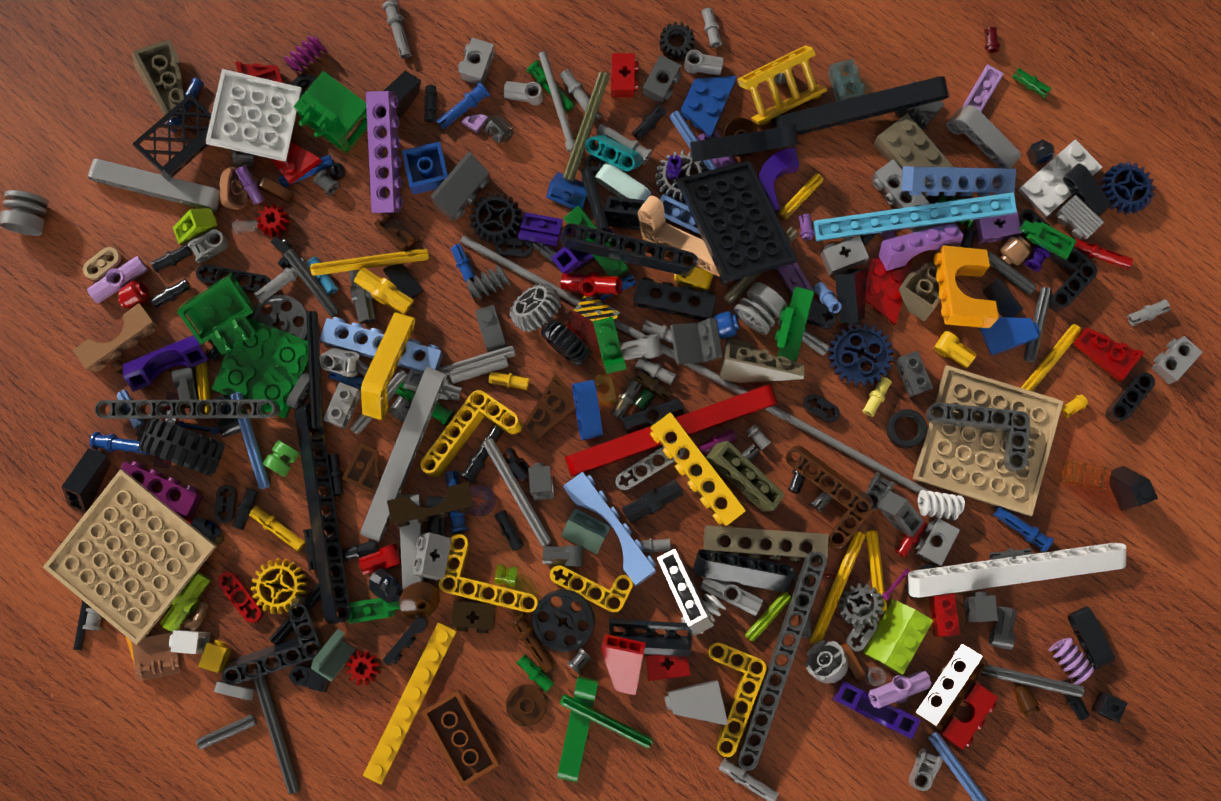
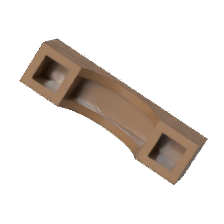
M139 303L123 314V329L120 335L113 341L98 343L88 339L73 349V352L86 370L92 373L102 370L106 363L119 358L123 351L133 348L139 343L140 339L150 336L155 332L159 325L146 307Z

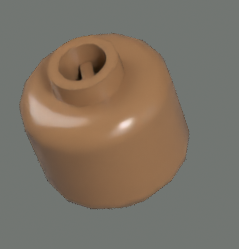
M1020 236L1017 238L1010 237L1000 248L1002 254L1000 258L1008 265L1011 263L1020 265L1030 254V245Z

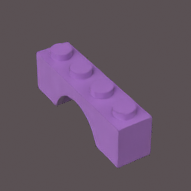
M956 222L884 240L881 244L879 258L887 271L903 267L911 258L927 250L939 251L943 245L960 247L963 234Z

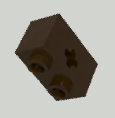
M454 601L451 626H456V631L468 632V628H477L476 633L489 634V630H494L496 605ZM473 612L479 616V620H475L474 624L471 619H468L469 615H473Z

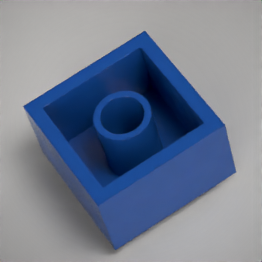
M440 142L402 150L409 186L413 195L436 190L447 178L448 170Z

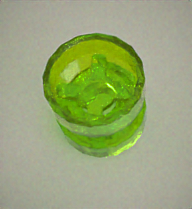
M497 564L494 584L501 585L505 583L510 587H515L518 567L511 566L508 568L503 564Z

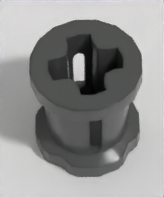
M325 170L320 171L313 180L314 184L323 188L328 196L334 194L340 185L337 180L334 181L328 176Z
M580 648L576 657L572 661H568L567 664L581 676L582 670L589 662H593L594 659Z

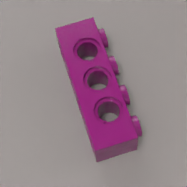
M132 461L131 464L123 463L121 470H125L137 481L140 476L144 475L145 480L142 483L144 487L172 510L193 518L203 498V495L197 493L199 489L187 485L186 488L179 485L181 481L169 477L168 480L161 477L163 473L154 469H150V472L143 469L144 465ZM162 483L163 489L161 492L157 493L156 487L158 484ZM180 491L181 498L178 501H175L174 495L176 492Z

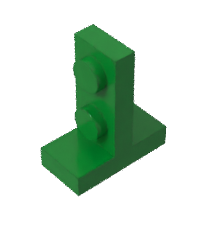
M613 316L593 321L600 356L606 373L609 374L626 369Z

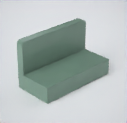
M575 508L561 536L579 546H583L594 554H598L611 526Z
M339 629L336 630L316 655L311 669L329 681L334 680L346 662H348L350 656L355 653V648L343 641L345 633Z

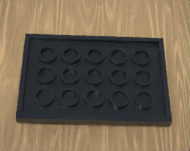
M750 160L678 179V187L723 284L790 265L797 261V257Z

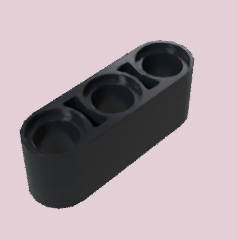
M1076 164L1063 176V182L1073 197L1077 195L1099 217L1110 208L1111 203L1084 165Z
M1141 373L1129 381L1107 408L1105 415L1108 421L1118 423L1130 417L1154 387L1155 379L1152 374ZM1140 379L1145 382V387L1140 385ZM1127 394L1133 397V402L1128 400ZM1116 408L1121 412V417L1116 415Z
M1088 606L1067 615L1068 621L1086 658L1095 670L1115 661L1113 651L1093 611Z

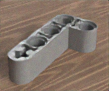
M967 105L959 108L946 123V127L956 135L965 133L998 168L1011 169L1021 157L1019 150L975 106Z

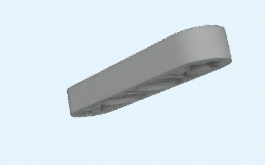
M663 446L618 474L615 484L621 491L630 490L675 461L673 458L668 461V458L662 451L664 449ZM685 449L679 450V458L683 456ZM656 455H661L664 458V464L656 466L653 463V458ZM640 465L647 468V474L643 477L636 474V468ZM629 471H632L633 476L638 480L636 482L633 479L629 480L627 487L619 484L621 477L626 479L631 476L628 473Z

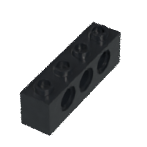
M644 277L643 279H638L633 306L704 321L712 318L716 295H712V292L707 290L698 292L689 286H682L680 288L675 287L670 282H662L661 284L654 282L651 278ZM658 291L661 296L659 298H652L650 293ZM672 295H677L680 298V301L674 303L669 299V297ZM696 299L700 305L692 307L689 301Z

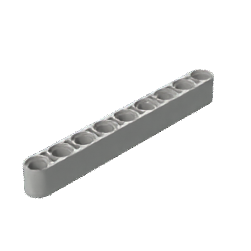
M430 367L425 369L360 535L379 543L383 539L391 519L387 500L399 498L445 384L447 374Z

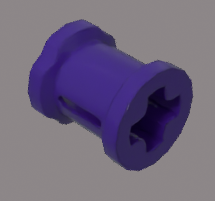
M1036 245L1033 248L1034 252L1024 263L1029 269L1039 272L1042 269L1041 265L1044 260L1050 256V252Z

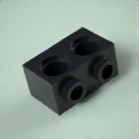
M608 196L604 211L608 226L641 230L638 211L646 200Z

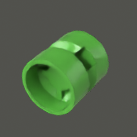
M277 440L272 448L273 454H268L263 465L286 477L291 469L290 464L296 462L300 453Z

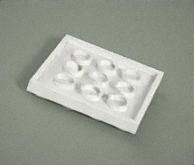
M222 69L206 144L286 162L297 113L293 106L300 99L302 87Z

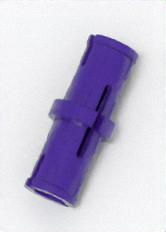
M671 155L666 164V168H668L666 169L667 177L670 180H673V177L676 180L682 170L681 158L678 155H675V158Z

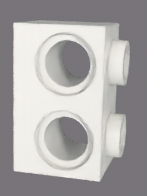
M173 630V634H171L169 639L171 652L203 654L206 643L210 642L211 633Z

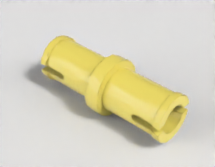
M881 376V382H878L874 391H871L869 394L870 398L862 411L864 414L870 417L875 416L880 403H883L885 400L884 396L892 383L891 380Z

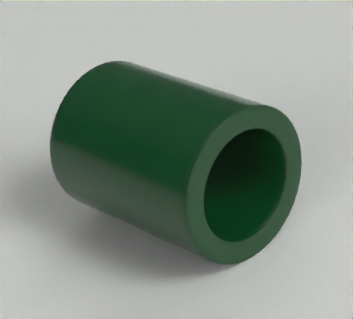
M643 389L633 404L644 411L655 396L648 390Z

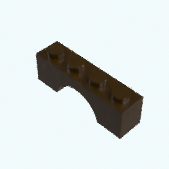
M469 482L448 486L447 494L443 501L430 508L418 506L409 496L387 500L392 525L397 524L398 528L410 525L409 521L417 519L418 523L429 521L430 516L437 514L438 518L451 516L450 511L458 510L459 514L471 511L470 507L474 506Z

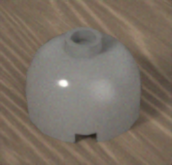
M823 640L814 644L808 650L807 663L805 661V666L811 676L819 682L826 684L841 680L849 666L848 657L844 649L835 641L826 642Z

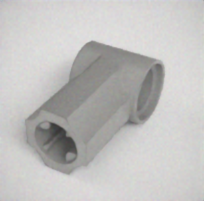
M690 50L684 61V69L690 74L702 72L720 76L723 66L722 57L704 55L698 50ZM689 60H695L697 64H693Z
M506 81L504 87V99L529 102L531 105H539L544 99L541 86L536 82L526 84ZM531 92H538L536 96H530Z
M658 334L647 335L641 339L620 344L624 360L639 357L653 358L662 355Z

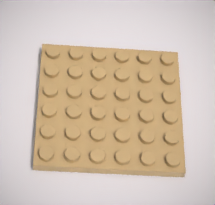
M946 365L934 403L1007 409L1027 413L1030 417L1028 462L1025 468L1017 472H1010L1005 468L1006 431L933 424L929 422L912 480L1031 517L1064 401ZM938 409L932 410V414L940 418V411ZM953 411V417L960 420L961 414L958 411ZM974 413V420L981 422V416L978 413ZM994 415V421L997 424H1001V418L998 415ZM1015 417V418H1014L1015 424H1016L1017 426H1021V425H1022L1021 419L1018 418V417ZM1014 437L1013 443L1016 446H1020L1021 441ZM1012 457L1013 465L1018 467L1020 464L1019 460L1016 457Z
M120 469L43 568L134 644L138 645L217 545L125 470Z

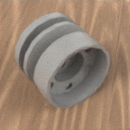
M5 191L4 198L6 200L3 201V206L9 210L1 211L0 227L25 235H42L45 221L38 216L46 215L47 210L45 208L48 207L49 201L42 196L26 191Z
M755 282L747 292L749 299L742 298L740 304H737L734 308V311L747 326L761 334L767 335L770 327H773L775 324L772 317L780 318L782 310H785L788 306L784 299L770 287L760 282Z

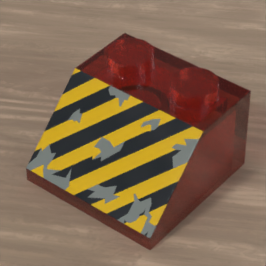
M584 296L572 312L565 326L577 336L599 348L593 321L613 316L616 323L621 312L594 296Z

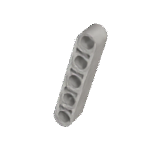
M420 494L399 495V498L409 496L415 504L422 507ZM417 519L409 521L410 525L400 527L403 591L413 583L425 582V578L413 575V561L418 550L416 544L420 535L423 534L422 522L418 523Z

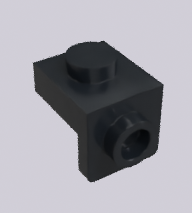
M276 236L270 242L283 255L292 247L284 238L279 240ZM285 256L278 262L282 269L292 266Z

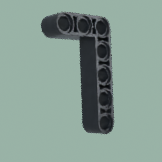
M796 125L690 142L692 162L799 145Z
M1025 209L1018 215L1020 225L1024 222L1022 217H1025L1033 224L1034 222H1043L1052 227L1032 209ZM1073 247L1069 255L1074 263H1070L1068 259L1065 260L1050 252L1049 258L1069 275L1051 295L1049 308L1052 311L1058 312L1070 305L1097 275L1098 270L1095 264L1076 247ZM1082 270L1088 272V277L1083 274ZM1069 283L1075 286V291L1070 288ZM1056 297L1062 299L1063 305L1057 302Z
M299 596L294 598L288 611L297 638L228 661L222 673V679L226 684L235 685L316 657L322 649L323 638L309 601L305 597ZM301 606L304 611L298 612L294 607ZM309 625L311 629L304 630L301 626ZM314 643L318 647L313 649L310 648L308 644ZM295 650L298 654L291 655L288 651ZM268 657H276L278 661H271ZM255 663L258 667L252 668L248 664ZM228 670H235L238 674H231Z

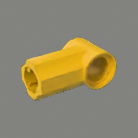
M944 331L933 349L941 356L950 357L964 368H968L977 353L960 343L957 336L951 332Z

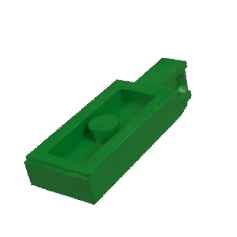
M1025 220L1019 228V231L1028 235L1027 238L1031 242L1065 260L1069 257L1077 242L1075 239L1043 222H1034L1033 224Z
M381 598L351 602V616L348 619V623L353 624L395 616V610H401L399 601L388 602Z

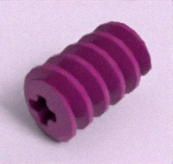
M309 35L306 37L308 43L302 40V47L296 46V52L290 51L291 58L284 56V61L297 76H299L297 71L305 73L303 66L310 68L309 61L316 63L315 55L322 58L320 51L328 52L321 41L314 35L313 37Z

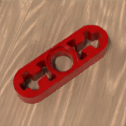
M233 572L222 573L218 578V585L244 620L249 623L260 621L263 617L262 607L256 604L257 601L252 597V594ZM232 577V585L234 587H237L239 585L240 587L233 590V588L230 585L224 584L226 582L225 578ZM240 591H243L246 595L243 603H238L235 599L236 594ZM248 605L252 610H256V609H257V612L255 613V615H256L257 617H256V618H254V617H250V618H249V616H248V615H250L249 609H248V608L242 609V607Z

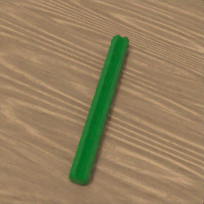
M566 694L560 700V705L645 748H650L653 742L651 737Z

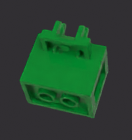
M324 71L293 106L301 119L299 121L300 126L303 127L307 124L316 131L314 133L316 138L323 136L345 154L352 149L368 129L366 102ZM362 118V123L357 127V129L352 133V135L348 139H346V136L351 132V130Z
M233 273L183 303L177 310V313L199 344L202 345L211 339L222 355L230 352L233 347L244 340H249L250 337L257 333L246 317L253 313L255 305Z

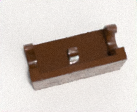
M387 212L384 213V219L382 221L377 219L374 223L377 230L402 252L410 251L419 240Z

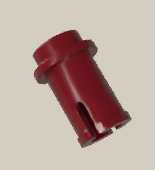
M988 27V29L984 30L986 40L984 48L987 50V53L992 54L999 51L1000 43H998L997 28Z

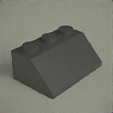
M468 152L431 195L435 208L453 222L464 215L465 208L469 204H473L481 189H486L490 183L489 172L472 153Z

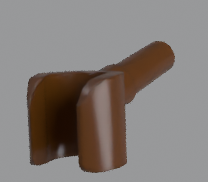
M140 356L124 363L117 359L111 363V367L116 373L122 374L123 364L140 358Z

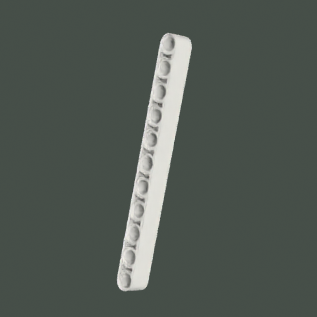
M1108 543L1016 556V559L1008 557L915 570L908 574L909 595L917 598L1123 569L1126 567L1127 546L1122 543Z

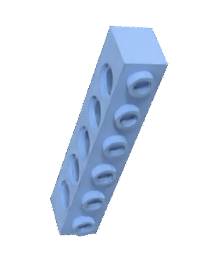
M333 317V320L326 318L319 341L323 345L356 352L361 356L373 359L384 334L379 329L371 328V330H367L361 324L352 322V325L346 324L345 320ZM343 331H349L347 338L340 339V334ZM361 337H368V341L365 344H359ZM409 339L405 347L406 352L401 356L397 366L422 372L427 367L438 370L443 353L439 350L438 346L428 344L427 347L420 345V341ZM418 353H425V358L423 360H416V355Z

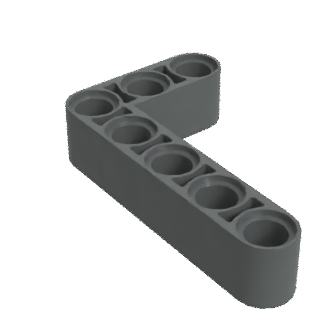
M940 402L932 404L926 410V419L933 424L1006 431L1005 468L1010 472H1017L1027 465L1030 417L1027 413L1016 410ZM933 409H938L940 411V418H937L932 414ZM953 411H958L961 414L960 420L953 417ZM974 413H978L981 416V422L974 420ZM994 415H998L1001 418V424H997L994 421ZM1015 417H1018V418L1021 419V421H1022V425H1021V426H1017V425L1015 424V422H1014V418H1015ZM1014 437L1021 441L1020 446H1016L1013 443ZM1012 457H1016L1019 460L1020 464L1018 467L1013 465Z

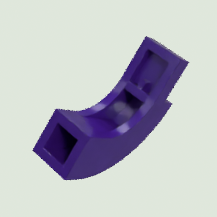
M795 147L781 150L772 155L763 165L758 177L776 215L779 211V205L774 191V182L782 175L797 172L799 161Z
M609 227L608 232L614 233L612 229ZM563 247L551 257L564 274L573 273L595 260L594 256L590 253Z

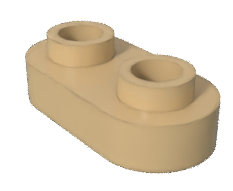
M112 247L104 248L84 264V275L91 280H100L109 270L114 269L120 264L121 254ZM111 256H114L113 261H109ZM98 268V272L93 274L94 269Z

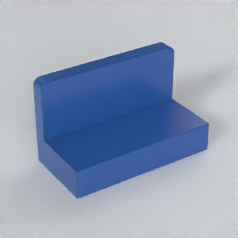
M557 172L550 181L546 198L572 209L579 205L583 210L588 197L584 183L577 179H574L573 182L567 181L563 177L564 174Z

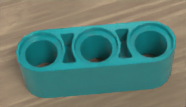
M604 135L590 137L585 143L588 153L624 171L636 169L642 164L640 153ZM595 141H598L599 149L596 147ZM612 148L616 152L615 157L612 155ZM629 157L633 161L632 165L628 162Z

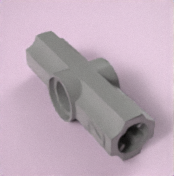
M704 577L700 589L754 616L758 613L763 602L762 599L726 581ZM729 588L734 589L737 593L734 600H730L726 596V591Z

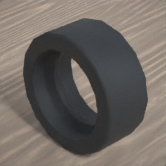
M902 409L893 414L888 420L886 432L890 442L895 446L911 448L925 438L927 425L923 416L917 411ZM902 417L912 418L918 425V433L912 440L900 439L895 433V424Z

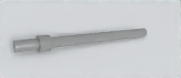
M543 51L539 53V57L566 139L565 146L571 155L576 140L573 139L547 53Z

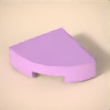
M479 114L467 116L461 122L464 126L478 134L489 118Z

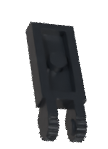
M423 617L418 618L416 622L414 621L383 658V662L388 666H391L392 663L396 665L403 657L401 652L406 647L409 649L417 640L415 635L426 630L428 621Z

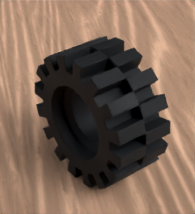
M674 22L673 26L671 23L668 24L667 28H663V32L660 35V50H663L664 56L668 55V59L674 57V61H677L678 57H680V60H683L684 56L686 57L687 53L694 48L695 36L693 35V30H689L688 25L684 27L682 22H680V25H677V22ZM673 36H681L684 39V44L681 47H674L670 44V39Z

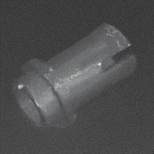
M237 219L236 222H232L234 234L238 233V235L245 232H258V222L256 219L239 221Z

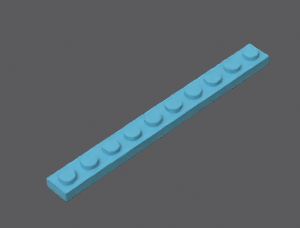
M1013 192L815 220L813 224L817 242L1015 214L1017 209Z

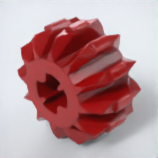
M272 204L271 208L265 205L264 212L258 210L261 216L255 217L258 222L257 228L262 230L261 233L264 236L269 234L271 238H274L276 233L281 237V231L287 232L288 229L285 226L290 225V221L287 219L289 214L284 212L282 206L277 208L276 204Z
M357 651V657L355 655L350 656L353 663L346 662V666L351 667V670L345 671L346 674H353L349 679L350 682L357 678V686H360L362 681L367 686L369 685V679L373 682L377 680L373 675L381 673L380 670L375 669V667L381 665V662H373L377 659V655L370 657V651H366L364 655L362 651ZM362 662L364 663L363 665H367L368 669L364 671L365 674H363V671H359V667L362 666Z

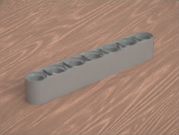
M93 159L87 176L88 179L97 183L201 209L211 208L213 212L217 211L220 202V190L176 178H171L167 181L160 174L100 159Z

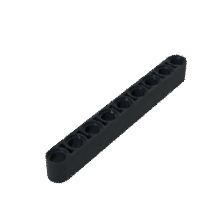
M940 76L784 114L774 118L775 128L796 125L798 136L947 99L950 95L945 77Z

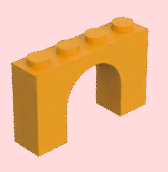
M943 245L934 255V264L937 269L936 280L939 282V298L942 303L941 314L944 316V323L946 325L991 328L999 319L996 301L968 297L958 288L955 281V276L958 275L982 277L990 267L987 250Z

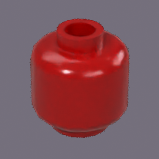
M130 281L119 289L118 301L122 307H127L128 309H132L139 303L144 305L149 300V290L142 282Z

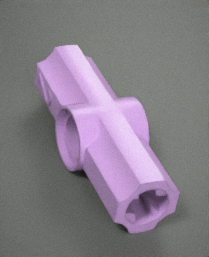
M136 256L118 269L109 270L103 279L87 289L88 293L99 304L130 281H134L148 271L147 266L139 256ZM121 276L120 281L115 283V279Z
M919 671L906 677L898 675L893 678L891 683L870 690L868 696L874 708L877 707L879 709L894 702L904 703L909 696L931 688L932 683L926 671Z

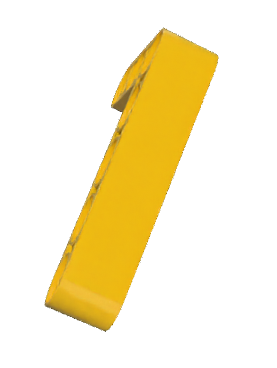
M394 313L362 382L361 402L363 415L379 420L385 418L388 408L387 387L415 325V318Z
M476 390L468 397L424 456L420 465L421 469L430 477H439L484 417L510 434L519 433L522 430L523 423L507 407L485 392ZM484 398V402L481 405H477L478 400ZM500 409L496 416H492L494 410ZM472 414V418L469 421H465V418ZM515 420V424L508 427L509 421ZM460 430V434L453 438V434ZM444 447H448L447 452L441 454V450ZM432 463H436L435 468L433 470H429V466Z
M456 534L451 538L445 577L439 581L440 589L443 592L527 613L534 612L539 601L532 594L463 578L462 575L470 542L462 534ZM459 538L465 541V546L462 549L455 548V541ZM458 558L460 561L459 567L455 570L451 569L450 561ZM448 578H452L455 582L454 587L450 590H447L444 586ZM468 583H472L475 587L474 592L470 595L464 591V587ZM487 588H492L495 592L494 597L490 600L484 597V591ZM506 593H513L515 600L512 604L504 602ZM528 597L534 599L535 605L532 609H526L523 605L524 600Z
M716 642L708 647L707 652L710 659L743 672L726 716L728 724L723 725L716 743V749L720 755L731 757L737 750L766 673V664L757 657ZM715 646H720L723 650V654L719 658H715L712 655V649ZM734 654H739L742 657V662L738 666L732 664L731 659ZM754 662H759L761 665V670L757 674L751 671V665ZM748 681H751L754 685L751 693H746L743 689L744 684ZM740 701H744L747 706L746 710L742 713H738L736 710V704ZM737 721L739 724L738 731L730 732L728 729L729 723ZM724 741H729L732 745L729 752L721 751V744Z

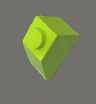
M211 208L190 209L172 228L178 244L183 245L214 230L217 227V223Z

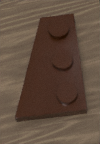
M556 373L523 425V429L535 443L575 410L573 393Z

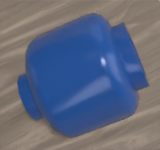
M728 311L713 316V318H716L720 340L737 334L740 325L736 314L733 315Z

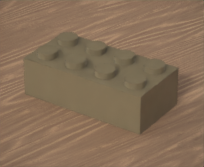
M908 113L878 135L873 144L888 163L894 159L902 170L903 166L953 167ZM922 192L926 199L931 197V195H926L927 192Z

